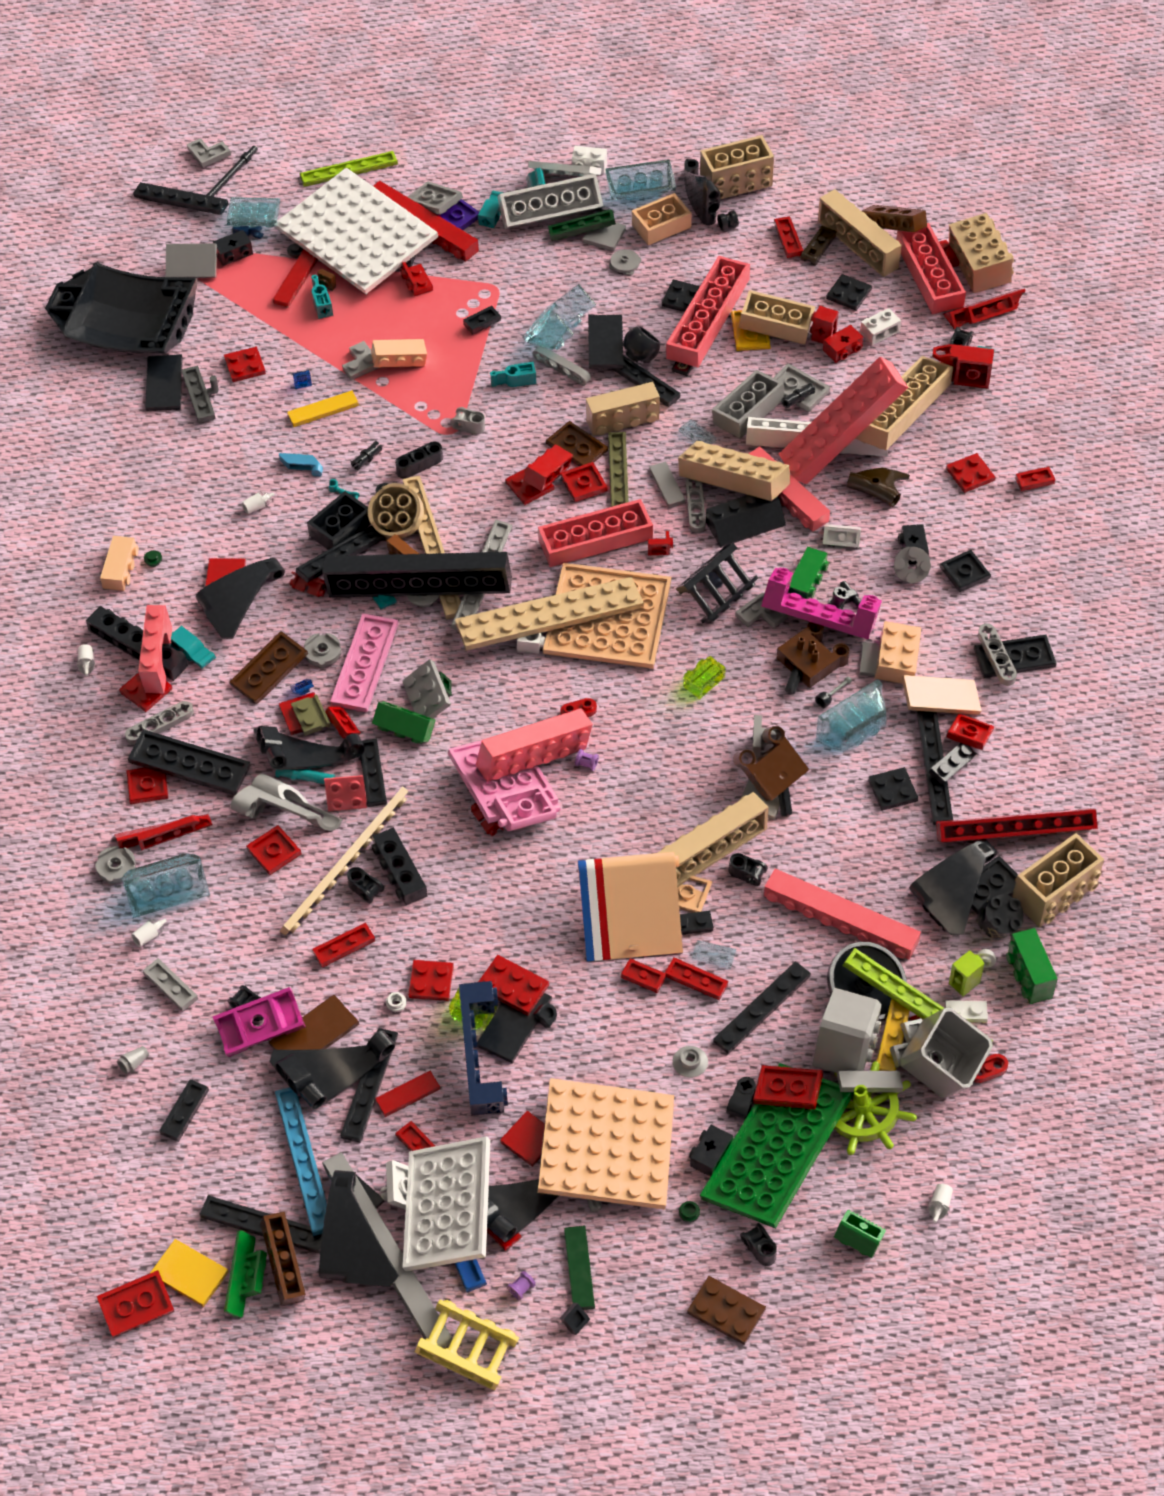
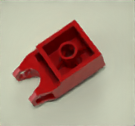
M954 344L933 347L932 357L941 361V363L953 367L951 382H954V385L989 389L994 349ZM943 351L945 352V354L938 355L936 352Z

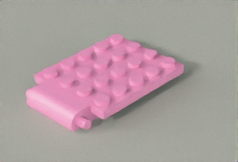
M481 741L448 750V756L488 823L498 821L499 827H505L507 831H512L555 819L556 812L561 810L556 794L538 765L531 769L519 771L516 774L501 777L498 780L486 782L476 767Z

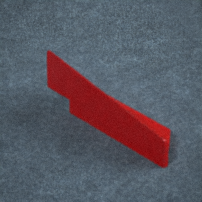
M1025 288L1014 290L942 314L953 329H956V327H960L968 322L973 324L1017 309L1019 306L1018 302L1026 290Z

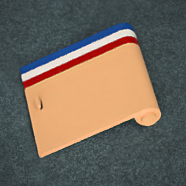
M674 852L578 860L587 961L683 953L676 868H679L678 855L675 856Z

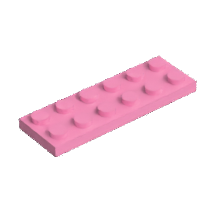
M362 613L330 701L331 706L368 712L398 627V620Z

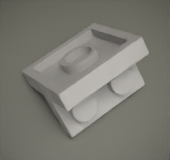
M754 715L752 751L756 759L774 746L773 744L765 743L762 738V733L766 729L762 728V715ZM772 730L770 735L775 740L776 733Z

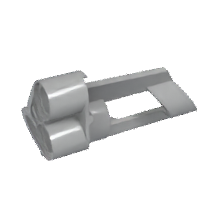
M260 774L254 778L252 784L238 792L231 802L232 810L250 818H256L260 812H263L266 803L281 810L303 817L311 824L328 831L339 828L343 820L308 803L295 788L266 774ZM294 800L302 805H305L317 812L324 814L325 816L321 819L320 815L311 812L301 806H298L292 803V801Z

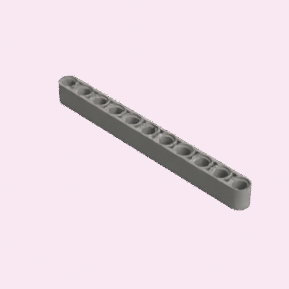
M342 1152L322 1162L331 1181L335 1170L353 1171ZM356 1176L355 1191L353 1193L377 1239L399 1275V1278L392 1285L423 1338L428 1339L439 1314L414 1272L405 1271L402 1268L403 1254ZM445 1325L436 1342L437 1346L443 1349L448 1347L452 1341V1337Z

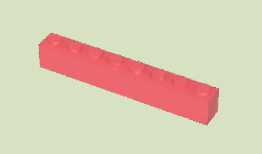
M774 869L764 887V896L769 901L781 903L789 910H797L807 918H815L825 926L838 928L844 934L854 935L862 942L881 945L894 953L898 958L910 960L919 943L920 931L778 869Z

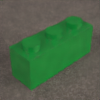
M807 546L792 576L788 593H797L806 599L813 598L816 592V584L820 585L822 581V572H826L828 569V553Z
M382 701L377 704L372 724L377 725V729L388 732L390 730L395 732V736L401 738L407 736L412 738V742L422 744V742L430 740L436 720Z

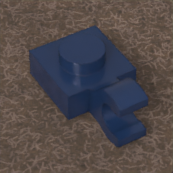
M239 218L232 228L233 233L243 230L247 237L251 234L253 237L261 239L264 233H260L262 230L261 226L255 225L254 221Z

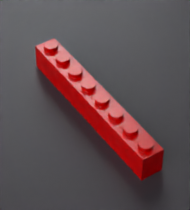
M379 180L373 185L377 190L437 231L438 237L431 243L439 245L444 251H449L457 259H462L465 262L479 251L478 239L382 181Z
M1092 808L936 822L938 842L1098 829L1096 809Z

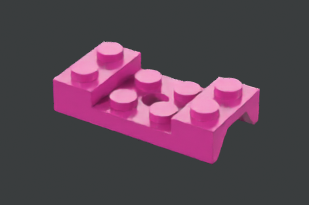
M290 987L212 1016L220 1033L225 1054L228 1057L244 1052L249 1047L277 1036L288 1035L306 1028L294 993ZM262 1016L264 1023L259 1027L254 1026V1018Z

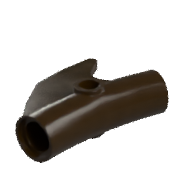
M883 467L857 473L850 472L847 488L871 495L894 507L901 497V493L897 491L894 483L898 480H908L910 475Z

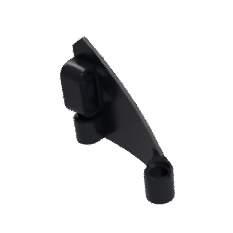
M686 159L684 162V183L690 204L704 225H713L716 222V211L720 207V191L712 181H707L706 176L699 175V162L697 160Z
M276 558L261 560L235 570L198 591L195 597L222 639H233L247 610L267 578L275 581L284 576L285 570Z
M261 725L253 730L261 753L267 755L271 767L276 770H297L330 766L357 758L365 751L361 738L357 734L348 735L343 739L339 747L279 733L277 727Z
M981 839L946 858L910 885L909 890L922 903L924 910L929 912V916L938 926H942L944 932L948 931L950 935H964L984 864L994 859L998 851L986 839Z
M382 1030L374 1034L368 1040L367 1045L315 1050H273L270 1063L292 1091L296 1094L299 1093L314 1110L361 1079L386 1058L396 1045L385 1031Z
M335 1170L324 1219L319 1277L342 1280L345 1283L390 1287L399 1278V1275L377 1239L353 1193L356 1185V1172Z
M539 1179L488 1186L487 1228L503 1242H507L535 1220L559 1195L537 1193Z

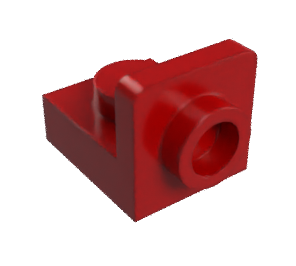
M666 531L665 539H648V556L670 555V548H673V537L669 536V531Z

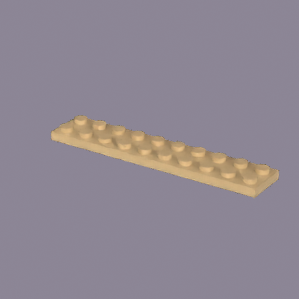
M628 577L455 619V625L465 650L468 651L644 608V602L633 578Z

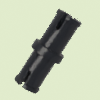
M809 383L801 389H795L792 394L782 398L783 406L789 408L797 402H803L804 398L815 393V387Z
M374 441L367 449H363L360 455L351 461L352 467L357 464L354 469L360 470L367 462H371L373 457L382 451V445L380 444L375 448L379 442Z

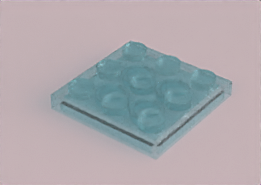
M231 197L227 225L233 227L265 226L267 228L277 226L281 205L280 198Z

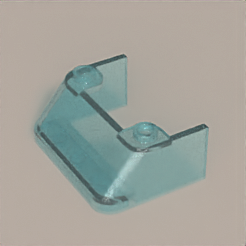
M578 284L549 305L538 316L522 338L526 343L549 350H558L564 345L563 342L574 335L569 328L572 325L576 327L582 321L581 317L595 307L596 303Z

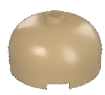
M400 483L383 486L375 496H372L368 505L370 523L381 535L387 538H391L394 534L401 539L412 535L420 527L424 516V508L419 496L410 487ZM382 526H383L385 529L390 530L391 532H386V531L382 528Z

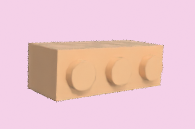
M424 339L373 340L371 356L374 367L425 366L427 351Z
M112 537L100 577L103 589L124 591L126 585H129L130 570L134 569V556H137L139 551L134 538Z

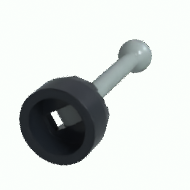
M846 677L844 682L830 693H819L815 697L816 703L823 709L826 708L832 701L831 696L846 684H850L852 679Z

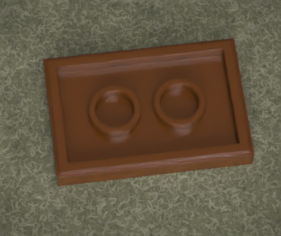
M568 421L546 440V444L551 448L556 444L573 454L571 461L577 466L595 462L608 451V446L571 421Z

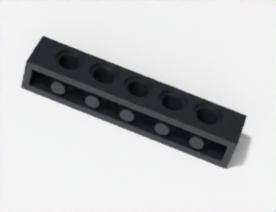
M99 606L86 619L88 631L140 661L143 630L139 626L129 623L124 617L120 618L115 615L110 609ZM162 644L163 668L166 677L174 681L188 667L187 657L182 651L173 649L169 644Z

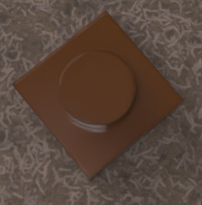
M320 269L317 272L319 285H324L327 289L333 291L336 288L335 275Z

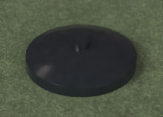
M871 942L852 943L840 950L829 965L827 972L829 993L831 995L833 989L837 988L878 1000L882 1005L878 1021H882L888 1016L892 998L845 968L843 964L854 948H856L907 983L905 971L894 954L881 945Z

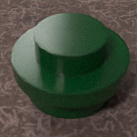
M151 550L144 555V562L148 566H158L162 561V555L159 551Z
M686 1201L679 1207V1216L685 1222H694L700 1216V1208L695 1202Z

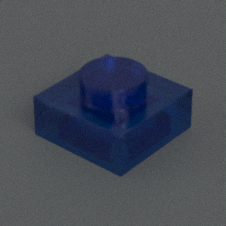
M309 370L292 373L295 389L312 386Z
M307 678L290 686L292 692L299 695L310 692L309 689L314 687L312 681Z

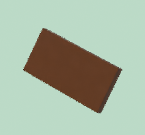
M280 631L229 683L257 705L308 655V651Z
M333 994L302 1017L306 1028L288 1035L277 1036L269 1041V1045L274 1050L327 1049L357 1027L359 1021Z

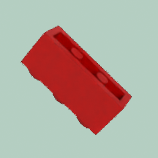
M555 444L551 449L548 448L541 457L538 456L535 462L527 465L524 481L540 491L544 490L562 472H565L570 467L573 454Z

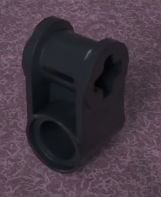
M956 327L950 344L969 346L974 332H967L961 330L960 327Z
M741 853L733 854L729 861V874L751 885L760 886L762 882L761 877L763 873L767 872L768 866L760 860H755Z
M353 867L347 872L348 887L367 903L371 904L373 898L379 892L384 891L383 884L362 868Z
M241 985L239 991L233 997H229L227 1001L232 1008H236L261 997L253 993L246 986ZM257 1016L254 1018L253 1021H260L264 1018L262 1016Z
M742 1077L739 1079L734 1093L728 1102L727 1114L742 1119L747 1118L752 1108L756 1088L755 1081L752 1078Z
M760 1223L755 1224V1227L750 1231L740 1234L742 1242L760 1264L770 1266L775 1263L777 1246ZM769 1251L771 1254L765 1255L762 1252Z

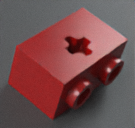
M819 305L817 311H814L811 316V321L813 322L810 328L812 341L823 344L825 338L837 332L839 311Z
M849 325L825 338L823 341V351L835 363L845 360L850 354L857 353L862 349L864 337L852 325Z

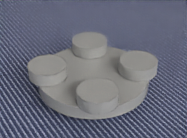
M619 250L611 256L609 268L630 276L639 267L641 258L634 251Z

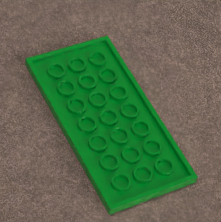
M782 1063L778 1065L779 1067H790ZM822 1078L816 1109L754 1104L701 1192V1200L776 1229L852 1099L854 1092H840L838 1083Z

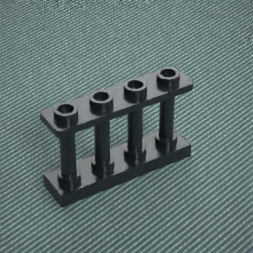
M734 542L724 546L676 588L679 594L690 593L704 611L706 616L700 620L702 624L708 621L709 623L715 621L719 617L718 613L731 607L730 603L733 600L734 602L739 600L743 596V591L753 588L756 585L754 582L759 578L757 575L748 578L734 559L733 552L737 549ZM722 561H727L743 582L737 589L722 570V565L720 564ZM711 571L718 575L731 593L725 599L710 581L708 573ZM698 582H703L717 601L718 605L713 610H711L697 591L696 584Z

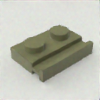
M317 694L313 698L309 699L308 697L291 703L304 736L321 731L324 727H331Z

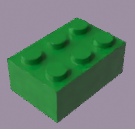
M1032 928L1013 933L1008 943L1009 949L1008 953H1006L1008 963L1014 967L1015 980L1021 983L1022 996L1028 999L1029 1004L1052 999L1058 978L1036 929Z

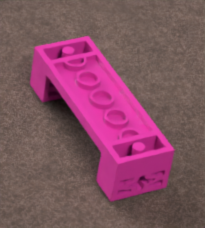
M782 567L774 569L768 579L762 607L867 640L869 639L874 629L882 600L873 595H864L858 606L857 613L854 614L851 610H841L832 604L825 605L819 603L816 599H806L797 593H788L793 573Z

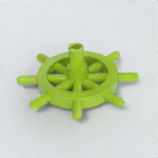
M874 1061L870 1071H878L880 1064ZM905 1080L902 1082V1091L911 1086L910 1081ZM857 1085L854 1088L853 1102L850 1101L846 1107L850 1111L842 1114L834 1128L841 1136L850 1140L847 1147L848 1155H854L858 1142H868L879 1138L885 1147L890 1150L894 1147V1144L887 1133L892 1130L897 1120L916 1121V1114L899 1111L897 1094L900 1092H882L871 1099L872 1092H868L866 1086ZM889 1099L890 1109L877 1106ZM873 1114L886 1116V1118L879 1123ZM856 1117L854 1127L845 1124V1122ZM864 1120L868 1121L871 1125L870 1128L862 1129Z

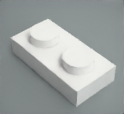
M945 1001V1008H952L969 1022L988 1021L987 1001Z

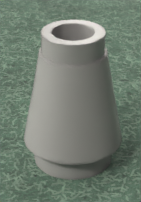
M141 1046L121 1055L120 1059L117 1060L118 1066L125 1074L132 1073L149 1056V1053L144 1046Z

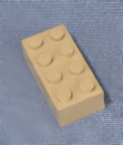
M749 290L741 313L739 328L805 345L812 324L811 316L815 311V306Z
M653 382L586 398V422L592 436L604 435L608 432L620 431L624 428L636 427L640 424L653 423L659 420L660 396Z

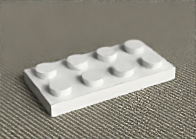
M529 161L528 168H541L543 173L570 176L601 175V168L535 161Z

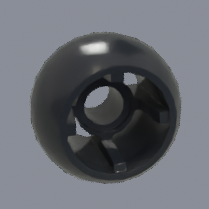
M636 326L626 333L623 347L627 351L625 354L636 363L638 361L647 363L658 355L660 341L646 329Z

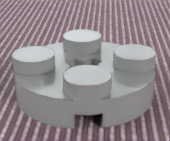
M914 546L903 548L894 559V571L898 578L911 584L924 580L931 569L928 554L923 549ZM909 560L917 562L916 569H908Z
M326 633V635L314 634L304 644V648L308 651V655L305 657L306 660L319 668H326L334 664L342 653L340 641L330 633ZM320 648H321V649L326 648V651H324V652H319V649H320Z
M111 846L104 849L98 855L95 867L102 880L109 884H116L129 879L135 873L136 861L133 853L128 848L124 847L122 849L118 848V846ZM113 862L121 863L118 867H112Z

